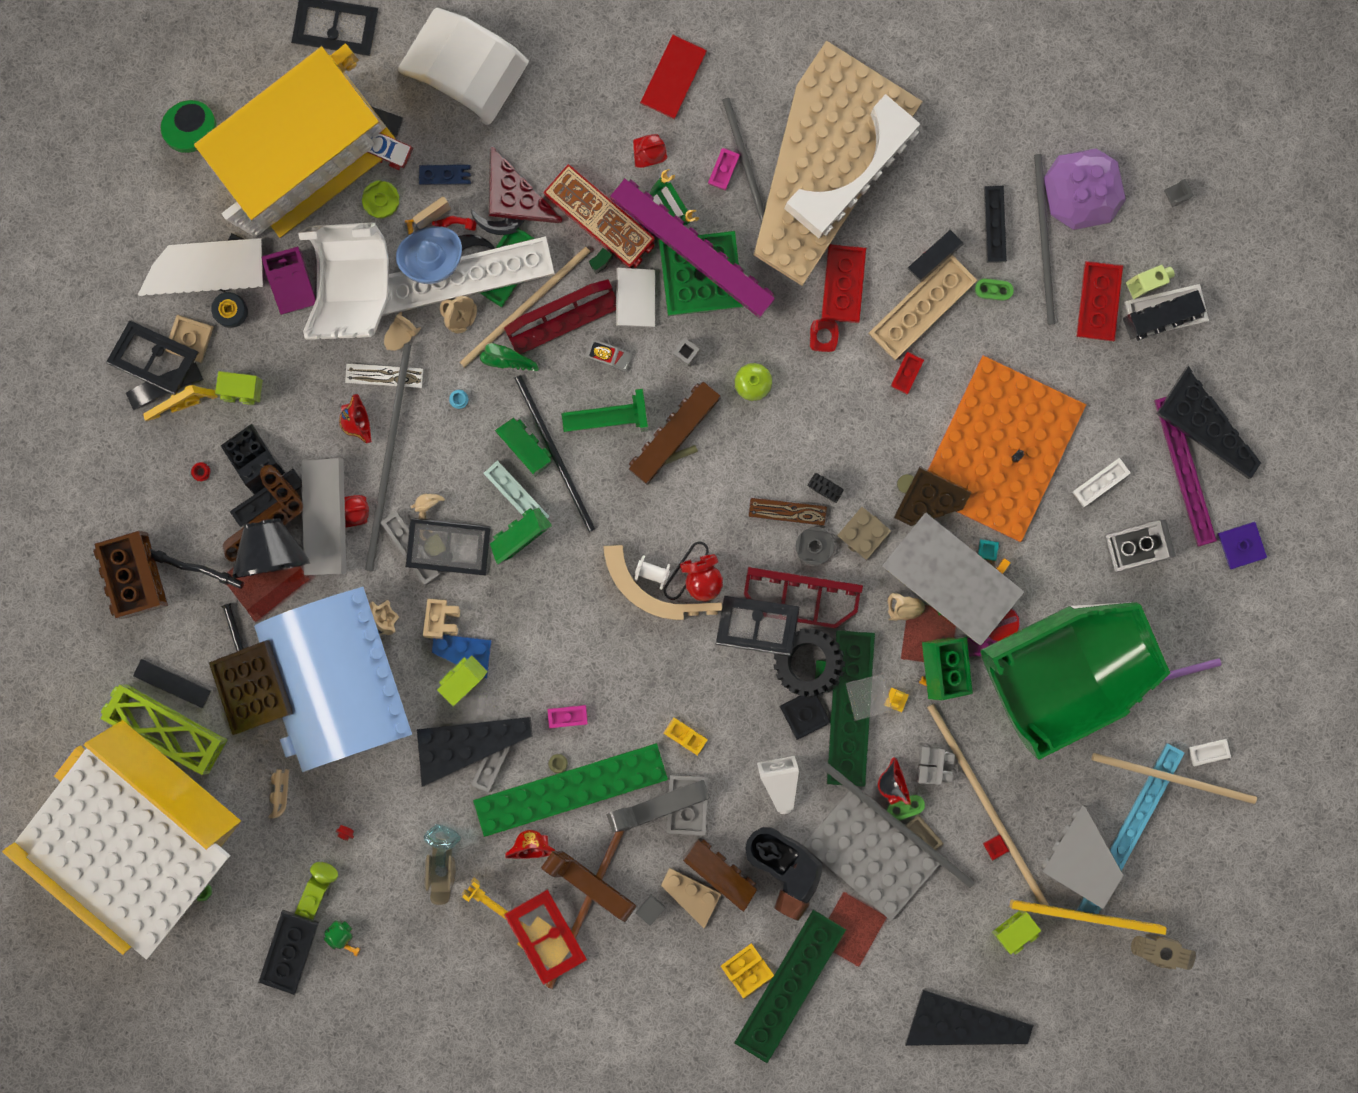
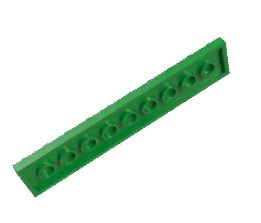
M655 743L474 799L473 803L483 835L486 837L664 782L668 778L658 745Z

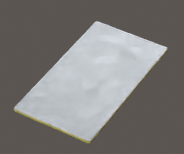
M927 513L921 517L883 564V568L979 645H982L1024 593L1022 589Z

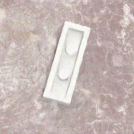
M1118 458L1072 493L1081 505L1085 507L1128 476L1130 471L1122 460Z

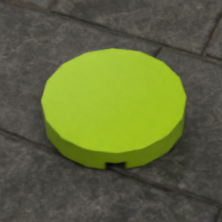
M377 180L370 183L364 189L362 205L370 216L387 218L397 211L400 204V196L397 189L391 183Z

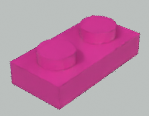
M722 148L708 184L726 191L740 154Z
M586 705L547 709L549 728L588 724Z

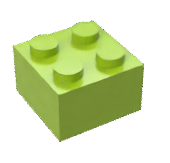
M218 371L215 394L224 402L235 403L236 400H239V402L245 405H254L255 402L260 403L263 380L253 375Z
M472 655L468 659L464 657L440 680L441 686L437 691L454 706L482 680L488 671Z
M1022 910L1016 912L992 931L993 935L1010 955L1024 949L1023 945L1028 941L1031 943L1039 937L1038 933L1041 932L1030 915Z

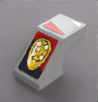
M590 339L584 357L626 372L632 354L618 347Z

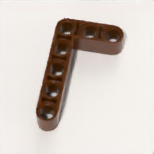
M264 466L260 471L262 483L275 497L277 502L249 523L278 519L274 515L282 513V516L279 518L286 525L302 512L303 503L298 493L274 466ZM268 474L274 475L271 479L265 478ZM280 488H286L282 493L277 492ZM291 502H298L295 506H289ZM244 527L223 543L224 555L228 561H236ZM230 548H236L234 552H228Z
M552 851L541 867L542 870L552 877H563L623 922L628 920L637 907L631 900L563 851Z

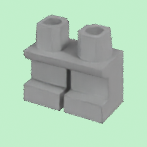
M920 746L919 763L936 765V767L919 765L917 783L942 785V782H952L953 772L943 771L944 763L954 764L955 754L945 752L944 749Z

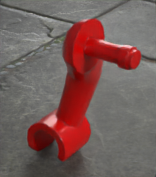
M449 216L432 221L433 226L447 228L452 224L465 225L466 230L475 231L477 226L474 220L457 216Z

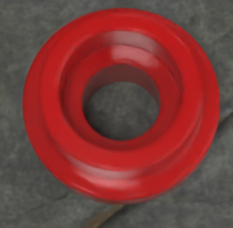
M199 462L193 465L191 475L195 480L202 482L210 477L211 470L207 464ZM203 468L204 474L200 476L198 470Z
M340 825L339 829L335 831L338 833L337 837L348 841L349 838H354V830L346 826Z

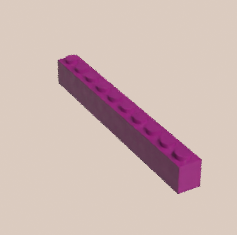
M624 178L611 194L610 199L760 319L774 302V294L766 287L764 289L758 285L759 282L753 276H746L743 273L744 270L738 264H731L728 261L729 258L723 252H716L713 249L714 246L708 240H701L698 237L699 234L693 228H686L683 225L684 222L678 216H671L668 213L669 210L663 204H656L653 201V196L648 192H641L638 189V184L630 179L628 181Z

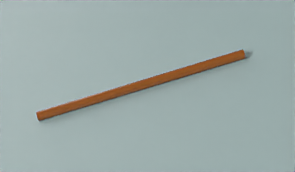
M624 831L615 832L596 874L599 878L603 879ZM586 896L571 929L575 939L593 901L588 896ZM569 952L567 953V955L565 956V958L562 960V962H563L564 960H566V958H567ZM557 978L548 982L546 987L553 989Z

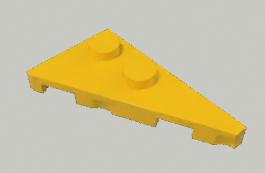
M189 385L184 388L185 390L176 393V395H171V398L145 412L143 416L145 421L161 417L160 414L168 409H171V412L174 413L200 404V398L209 397L215 399L218 395L215 394V390Z

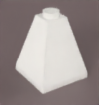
M795 756L757 763L760 778L777 811L780 814L790 813L794 809L799 774Z

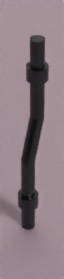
M150 549L151 557L159 563L164 562L181 570L200 572L218 579L220 583L225 585L230 584L240 589L244 586L243 581L236 578L233 579L229 573H221L204 565L184 563L167 556L165 552Z

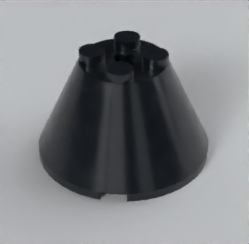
M281 518L263 520L258 523L243 525L244 529L232 576L235 579L263 572L269 573L310 564V560L283 522H281Z

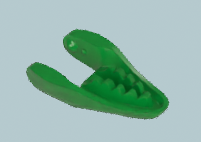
M493 343L487 344L485 352H482L480 355V361L491 367L502 369L516 368L517 370L521 368L522 371L525 369L529 371L539 370L538 365L534 361L506 346Z

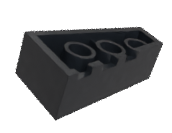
M1199 290L1176 297L1172 301L1167 300L1157 304L1155 307L1150 306L1137 313H1130L1123 318L1130 340L1136 338L1137 341L1147 338L1148 333L1154 332L1156 335L1166 331L1165 327L1170 325L1175 328L1183 325L1184 320L1190 319L1192 322L1202 318L1201 314L1205 313L1206 309Z

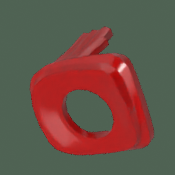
M821 319L814 320L810 327V348L818 352L835 351L839 338L837 322ZM828 329L831 332L832 337L828 343L818 341L817 333L819 330Z

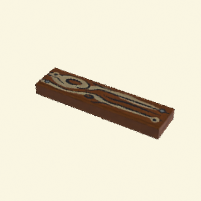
M751 498L748 517L825 526L827 507Z

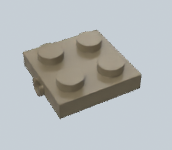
M861 507L837 536L848 545L852 552H857L867 561L891 533V530L881 523L880 519Z

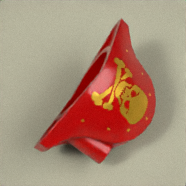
M526 830L517 836L514 846L505 853V858H541L549 856L552 851L556 850L549 846L547 835H541L534 830Z

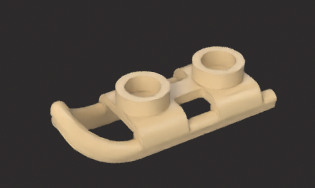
M277 769L276 773L272 774L271 782L275 785V792L270 794V802L274 804L273 811L268 816L270 819L281 816L286 809L289 769H285V773ZM281 785H283V792H280Z

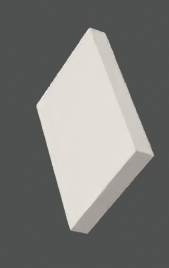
M617 268L616 326L655 327V270Z

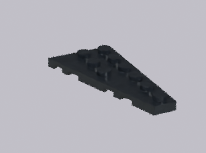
M1189 366L1186 367L1156 414L1247 479H1251L1261 464L1260 460L1248 444L1244 443L1239 436V432L1236 428L1232 427L1227 416L1212 396L1208 395L1202 387L1203 384L1200 380H1197L1193 375Z
M531 717L417 729L422 787L533 737Z
M922 989L905 1046L1028 1044L1034 1025Z

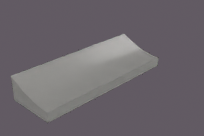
M344 459L301 460L303 551L310 560V564L304 565V575L346 574Z

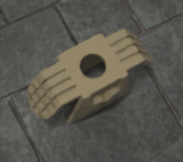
M435 839L432 841V856L427 855L425 859V889L429 891L431 886L430 901L436 905H443L450 900L451 887L455 881L456 867L454 857H452V843L446 839ZM440 864L445 865L448 869L447 874L443 877L438 876L435 872L436 867Z
M1146 934V937L1151 939L1136 936L1131 942V951L1134 955L1142 957L1160 968L1176 969V967L1191 970L1196 959L1195 951L1181 948L1182 945L1178 940L1164 936ZM1163 948L1171 949L1172 957L1170 959L1164 960L1161 958L1160 952Z

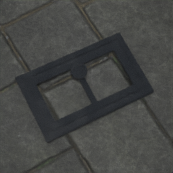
M129 320L106 364L176 395L199 352ZM134 335L156 344L152 348L153 354L144 369L121 359ZM163 348L184 357L171 382L148 372L155 357H160L164 354Z

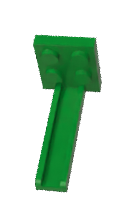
M643 389L635 390L636 394L632 395L633 404L561 413L563 431L572 432L636 423V427H640L641 432H648Z

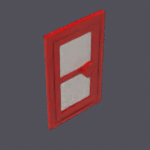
M548 889L504 914L543 985L587 960Z

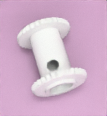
M643 555L638 562L634 580L637 581L640 576L661 583L660 589L662 590L664 585H666L671 565L668 564L666 569L660 568L659 566L644 562L645 556Z

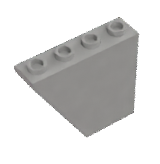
M1082 806L1079 809L1077 807L1072 815V818H1074L1072 824H1067L1062 832L1064 835L1061 842L1057 841L1052 848L1054 854L1051 859L1047 857L1042 865L1044 868L1043 873L1100 908L1105 909L1124 875L1087 808Z

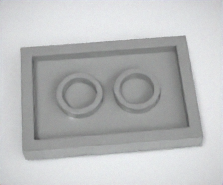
M670 775L669 792L704 780L708 790V777ZM707 800L668 814L667 833L705 835Z

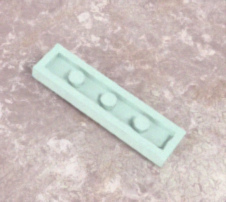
M498 460L484 472V475L521 514L529 508H532V510L540 508L547 519L550 517Z

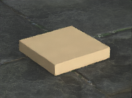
M442 196L412 219L420 230L449 211L451 207L445 197Z
M177 315L169 338L198 351L199 354L195 361L202 363L214 327ZM165 349L166 352L178 355L172 351Z

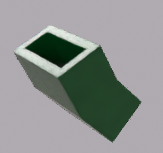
M602 248L597 256L589 260V265L597 274L607 267L613 256L606 249Z

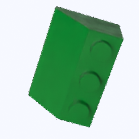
M513 417L497 428L495 432L536 477L552 463L550 459L552 455L546 448L541 449L537 445L540 441L533 433L529 435L525 431L527 426L521 419L516 421Z
M529 508L522 514L523 518L521 520H514L508 525L509 529L507 531H500L493 537L495 540L490 543L498 565L511 559L552 527V524L540 508L534 510Z
M967 637L944 638L922 642L928 699L942 701L973 694Z

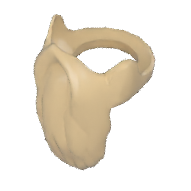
M399 312L385 334L384 345L386 349L393 351L401 349L404 344L410 341L412 336L418 334L421 327L416 329L408 319L402 316V312Z
M892 593L887 600L889 604L888 613L891 617L888 620L915 619L925 610V604L919 598L903 597L898 593ZM893 599L897 601L895 611L892 609Z

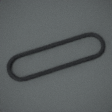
M697 541L691 545V547L689 548V550L687 551V553L685 554V556L683 557V559L681 560V562L679 563V565L667 581L666 585L664 586L663 592L668 599H678L686 589L685 584L680 593L676 597H670L666 593L667 586L679 570L680 564L685 561V559L690 554L694 546L697 544L703 545L706 548L705 555H708L709 549L704 542Z

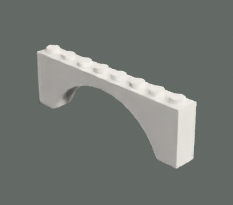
M886 94L873 107L870 114L875 126L876 148L873 160L865 172L850 184L832 191L812 192L799 189L785 205L784 209L818 238L823 234L827 236L833 229L832 224L835 221L839 222L846 213L844 211L847 207L852 208L858 201L857 196L860 193L864 195L870 188L869 183L872 180L876 181L883 173L881 170L885 166L888 168L893 163L895 154H901L907 147L905 143L909 139L913 141L919 134L918 128L920 123Z

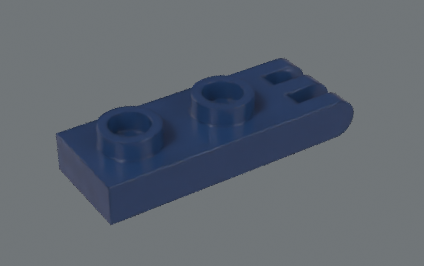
M419 165V185H471V180H463V177H471L470 172H463V170H471V165Z

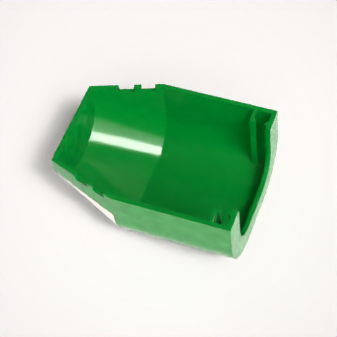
M1137 602L1067 606L981 650L985 668L1012 726L1025 747L1038 760L1127 716L1131 712L1130 709L1137 702L1140 703L1143 700L1142 697L1150 689L1154 690L1170 674L1143 608Z

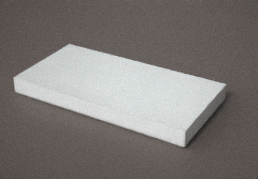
M1200 284L1125 301L1128 314L1137 313L1144 308L1155 307V305L1167 300L1172 301L1176 297L1199 290L1205 309L1206 306ZM1207 310L1201 314L1202 318L1192 322L1190 319L1183 321L1184 324L1173 328L1170 325L1165 327V329L1169 331L1208 322Z

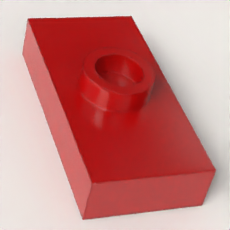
M907 352L890 387L908 395L924 359Z

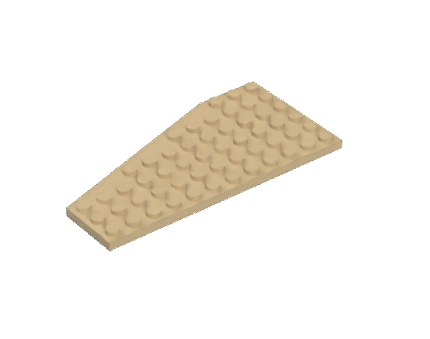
M828 41L824 43L796 86L754 251V256L803 286L854 206L852 208L847 207L844 211L846 213L839 222L835 221L832 224L833 229L827 236L823 234L818 238L784 209L786 203L799 189L812 192L832 191L850 184L865 172L873 160L876 148L875 126L870 114L873 107L885 94L912 117L923 102ZM861 193L857 196V199H858V200H859L860 197L862 196Z

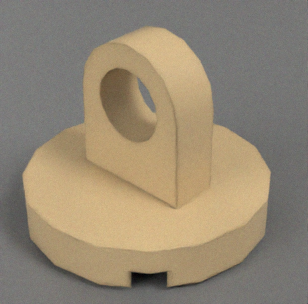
M462 295L455 299H447L441 302L440 312L444 317L445 326L450 331L458 334L463 333L469 325L471 326L474 323L477 306L474 304L473 299Z

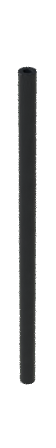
M522 376L515 377L514 379L588 532L595 530L592 520Z

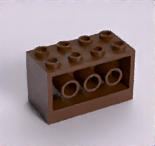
M136 531L94 544L95 549H93V552L101 566L99 567V574L105 580L106 586H104L106 596L110 598L111 604L109 609L112 616L118 619H125L168 606L156 561L151 557L150 549H152L148 532Z

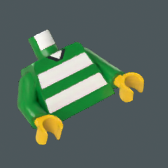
M670 169L663 171L661 177L649 192L654 198L653 201L658 205L660 203L669 210L668 213L671 216H678L684 222V226L690 222L698 221L699 217H692L693 212H696V210H687L673 185L669 182L675 178V175L669 178L667 172Z

